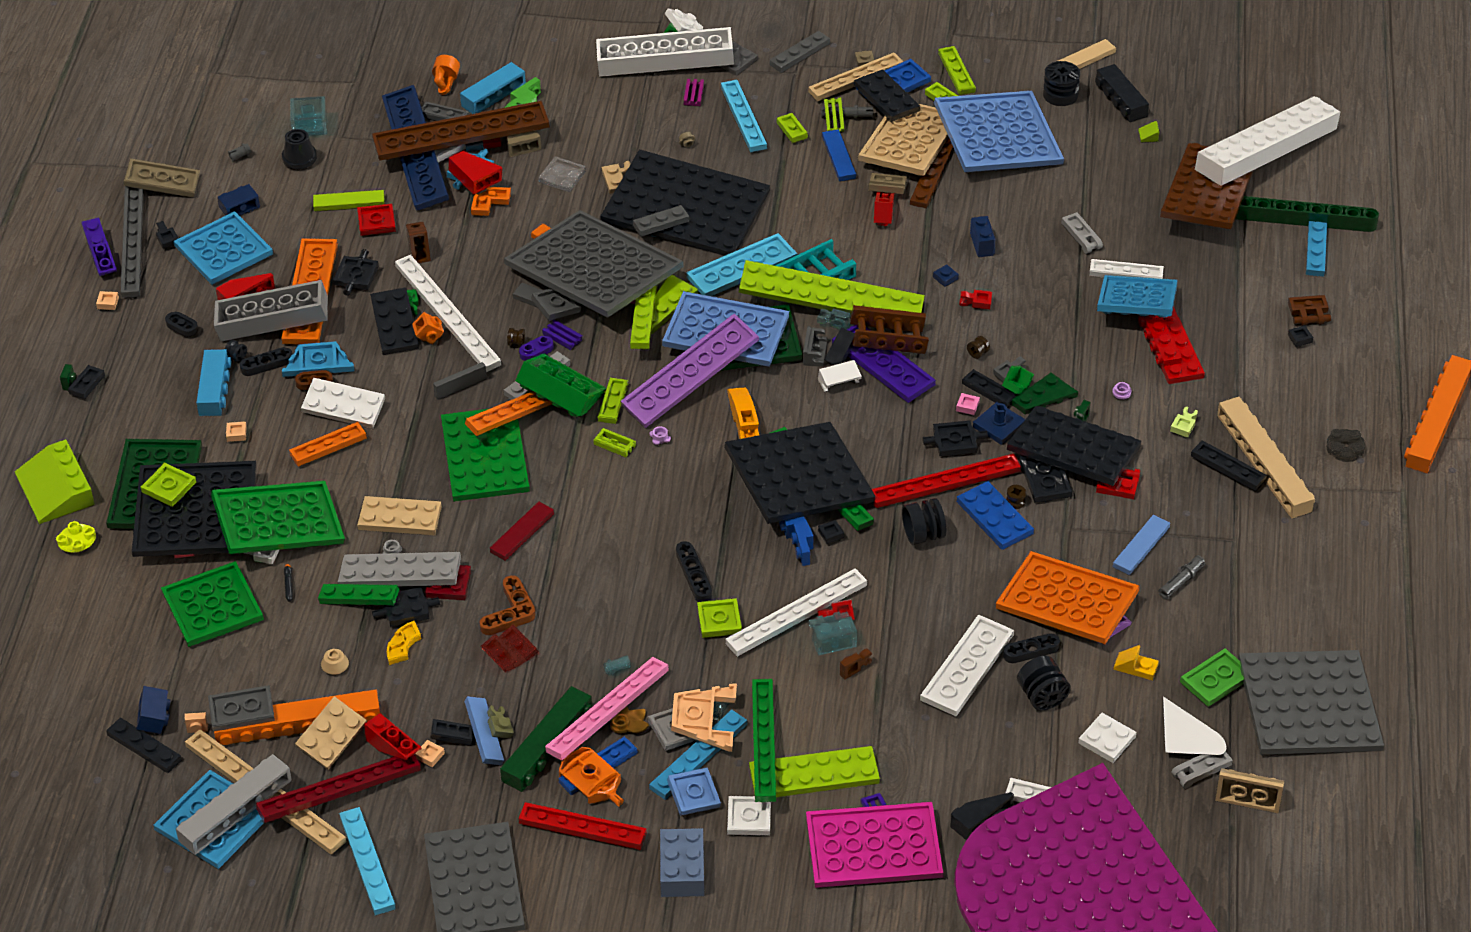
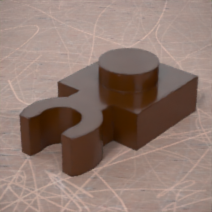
M866 648L859 655L854 653L851 656L845 657L840 662V676L845 680L861 671V666L872 662V659L869 657L872 655V652Z

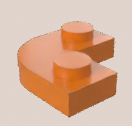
M487 187V191L475 194L471 215L489 216L491 204L509 205L511 188Z

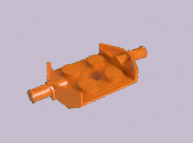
M581 747L563 759L559 768V777L563 775L587 796L589 804L608 799L617 806L623 804L624 799L616 794L621 782V774L591 748ZM587 769L595 770V772L591 774L585 773L584 771Z

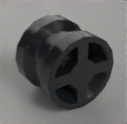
M230 340L225 346L228 357L233 358L236 362H241L247 354V346L238 344L235 340Z

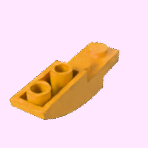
M747 388L727 389L739 439L758 436L759 422Z

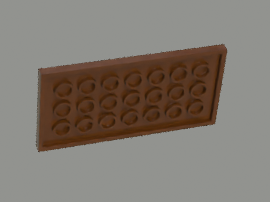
M1188 143L1161 209L1160 217L1232 229L1253 170L1220 186L1195 170L1198 152L1209 146Z

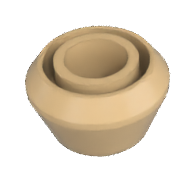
M339 649L328 650L321 662L323 671L331 675L341 674L349 665L347 656Z

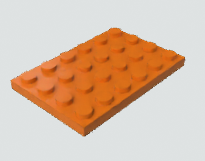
M1030 551L997 600L996 609L1106 644L1138 594L1139 585Z

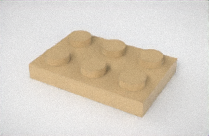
M334 696L298 739L295 746L329 770L361 731L367 720Z

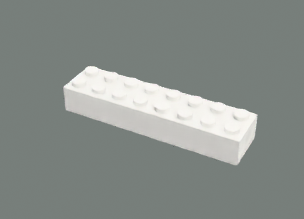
M731 27L596 39L599 77L734 64Z

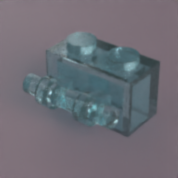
M834 612L833 615L825 617L822 615L816 616V619L808 621L810 628H813L812 641L818 655L857 647V629L848 612Z

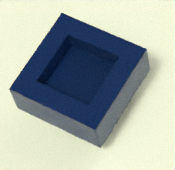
M948 265L933 272V278L944 287L958 280L959 276Z

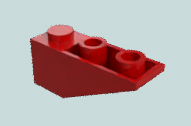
M381 713L364 724L366 741L380 752L407 760L422 749L419 744Z

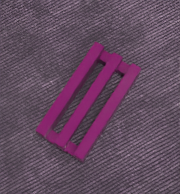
M687 79L684 105L701 106L704 79H701L700 82H697V79H694V82L691 79ZM690 86H693L691 100L688 101ZM696 87H699L697 102H694Z

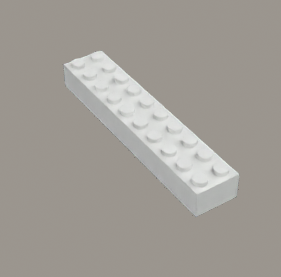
M1318 97L1309 98L1199 151L1195 170L1222 186L1336 130L1340 111L1323 102Z

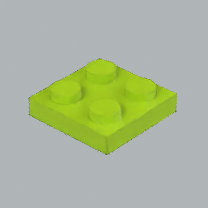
M164 463L141 486V492L173 507L196 483V477Z
M737 598L697 602L702 638L734 635L742 630Z

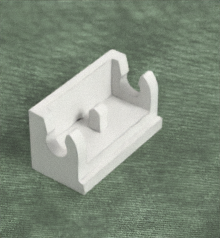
M855 360L819 369L818 381L824 392H826L830 386L851 380L859 383L862 376Z

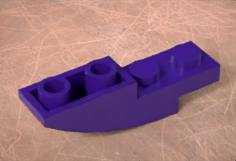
M95 218L81 222L99 276L116 272L117 269L100 219Z

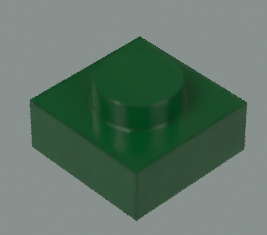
M65 364L60 375L62 389L68 391V388L77 379V375L74 373L73 365Z
M1083 400L1081 405L1076 407L1074 416L1081 419L1082 422H1086L1090 415L1091 402Z

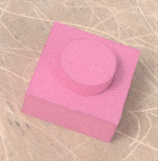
M961 393L956 411L975 415L980 397Z

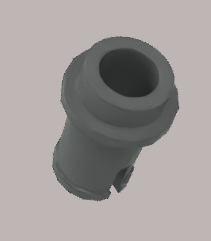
M242 143L240 147L228 151L232 161L245 155L249 156L251 153L247 143Z

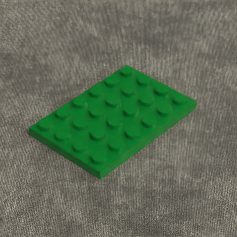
M488 409L441 415L453 502L530 492L518 419L476 436L465 425V421L467 418Z
M325 481L212 490V500L229 554L344 544L345 537Z

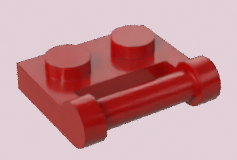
M1125 469L1121 476L1133 479L1119 477L1114 486L1098 481L1096 493L1134 500L1141 470Z

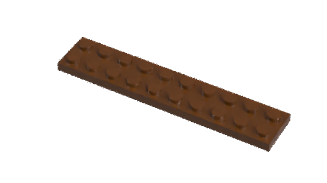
M536 101L372 133V138L378 159L381 161L550 128L542 101Z

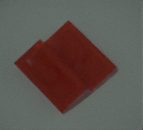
M514 625L510 626L500 636L495 633L480 646L504 672L520 666L539 652Z

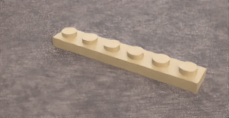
M891 53L809 86L808 92L817 101L823 100L855 87V79L882 69L885 71L902 63L903 60L895 53Z

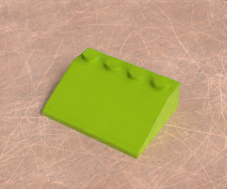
M66 439L48 445L14 471L39 524L95 505L91 488Z

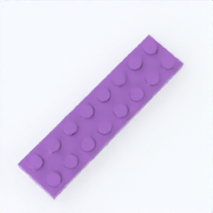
M733 314L622 399L621 405L647 428L759 341V336L738 316Z

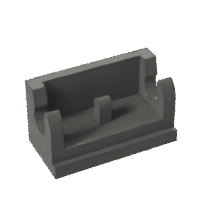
M807 326L803 350V365L824 366L827 337L817 335L825 334L826 331L824 329Z

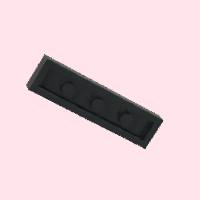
M1203 440L1191 451V457L1254 491L1266 481V474Z
M121 717L106 730L107 736L167 774L182 761L180 754L145 732L136 730L135 726Z

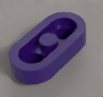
M540 336L522 345L519 349L520 358L526 361L541 354L550 353L554 348L552 338Z

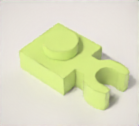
M1185 407L1183 415L1178 414L1170 431L1189 437L1195 426L1198 411L1195 410L1194 413L1189 414L1188 407Z

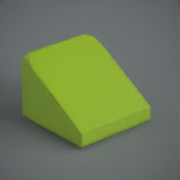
M1157 121L1138 129L1141 142L1158 141L1159 129Z

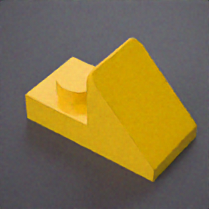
M1140 645L1119 652L1113 670L1153 681L1159 663L1158 660L1140 656Z

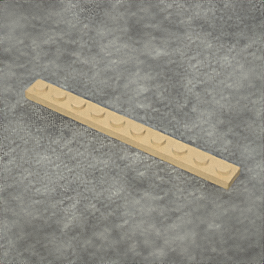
M201 729L185 741L188 749L234 783L247 772L253 770L251 766ZM280 789L270 798L284 794L286 792ZM308 808L281 817L331 855L346 842V836Z

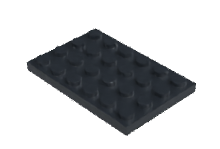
M1035 406L1007 443L1006 450L1114 486L1141 447L1142 441L1132 436L1117 433L1114 430L1099 427L1096 424L1082 422L1081 419L1073 418L1045 407Z

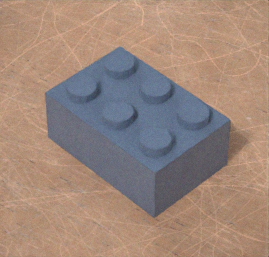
M703 828L660 829L661 897L704 896Z

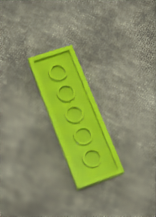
M872 746L775 759L776 797L880 784ZM753 761V762H749V769H750V774H751V779H752V784H753V789H754V794H755L754 761Z

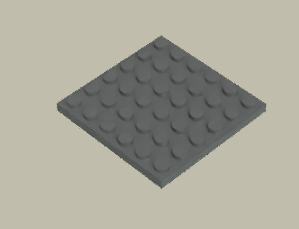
M1359 650L1239 653L1240 670L1244 677L1243 683L1260 754L1383 751L1384 743Z

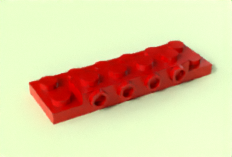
M1174 306L1172 316L1164 318L1157 315L1140 316L1137 314L1139 326L1143 327L1145 339L1149 340L1150 350L1154 352L1156 363L1160 365L1168 384L1204 378L1205 372Z

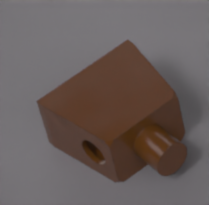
M424 222L407 224L406 231L411 256L417 263L431 261L428 235ZM417 246H421V247H423V249L420 250V251H417V248H416V247H417Z

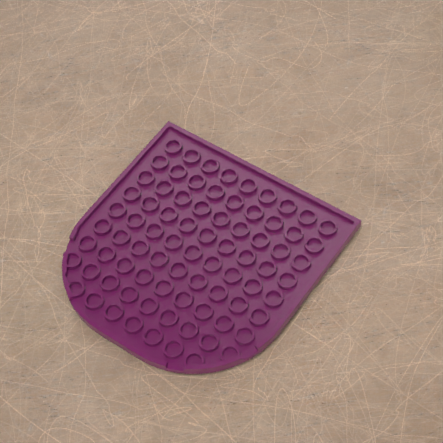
M1104 763L1084 771L984 821L966 840L956 864L954 886L956 888L957 903L963 918L972 932H1218Z

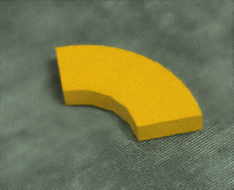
M415 621L399 628L391 641L388 642L387 659L389 665L408 660L409 648L415 642L421 640V634Z

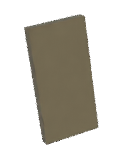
M130 159L124 179V186L194 198L200 170Z

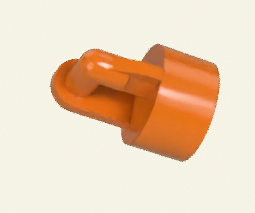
M450 55L438 56L432 69V74L435 77L434 82L438 86L440 95L449 93L460 69L459 61Z

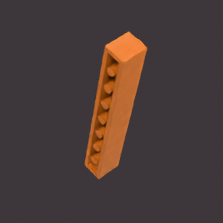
M1452 355L1449 362L1445 361L1442 371L1444 374L1440 373L1437 381L1439 385L1434 386L1433 398H1429L1426 408L1428 410L1423 411L1421 416L1422 423L1418 422L1415 430L1417 435H1412L1410 441L1411 448L1407 447L1404 455V458L1407 459L1405 467L1428 474L1470 378L1471 360Z
M377 689L335 696L365 718L367 722L380 713ZM334 696L273 705L275 721L214 731L215 740L221 745H229L304 733Z

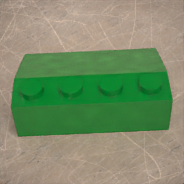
M541 354L524 361L515 380L523 389L536 392L538 397L542 399L547 398L552 401L554 406L565 408L570 415L575 417L586 414L607 389L546 354Z

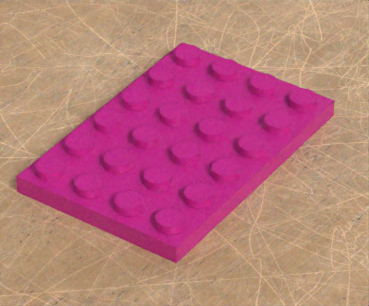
M932 802L806 812L815 888L943 878Z

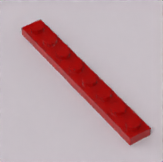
M1013 453L871 489L876 496L873 503L876 508L1018 473L1021 471V466Z

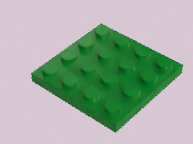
M236 561L161 587L162 594L188 647L264 620L263 614Z

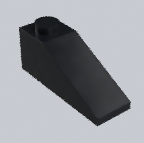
M1012 792L967 802L960 808H955L951 813L950 827L967 840L979 825L991 818L996 812L1012 807L1014 794Z

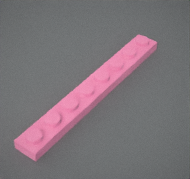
M654 657L649 659L545 746L546 753L563 760L668 672V664Z

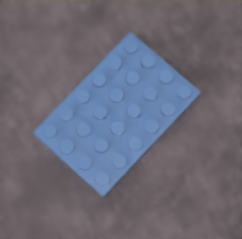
M683 291L662 340V346L686 351L727 318L735 314L759 336V341L734 360L770 367L788 321L789 311Z

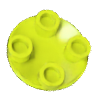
M73 521L56 537L59 548L65 552H80L89 548L94 543L96 532L91 526Z

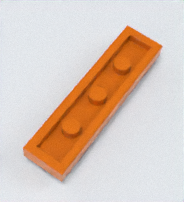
M356 422L289 449V453L299 467L367 439V436L359 422Z

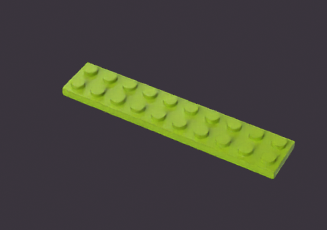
M745 260L739 287V293L851 315L853 305L921 313L925 296Z

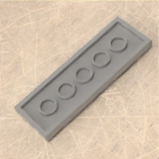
M460 552L347 554L343 557L338 584L456 585L461 555Z

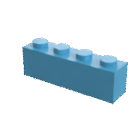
M512 62L462 91L460 93L461 106L472 114L480 113L525 84V71Z
M227 349L204 350L196 402L199 416H222V408L226 407L224 395L228 393L226 381H229L230 374L228 368H231V357H228Z

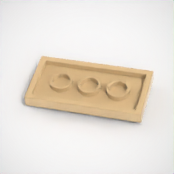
M365 496L358 521V530L435 535L442 507L441 502Z

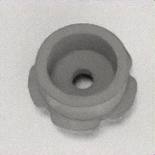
M388 540L384 543L383 554L399 553L402 551L401 545L396 540Z

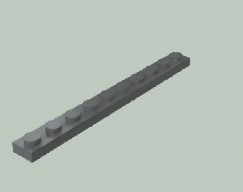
M125 186L121 272L122 298L140 297L144 189Z

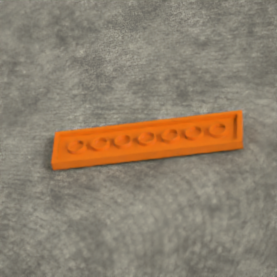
M301 239L292 286L322 280L327 295L329 294L338 246L337 239ZM323 321L283 329L282 344L319 343Z

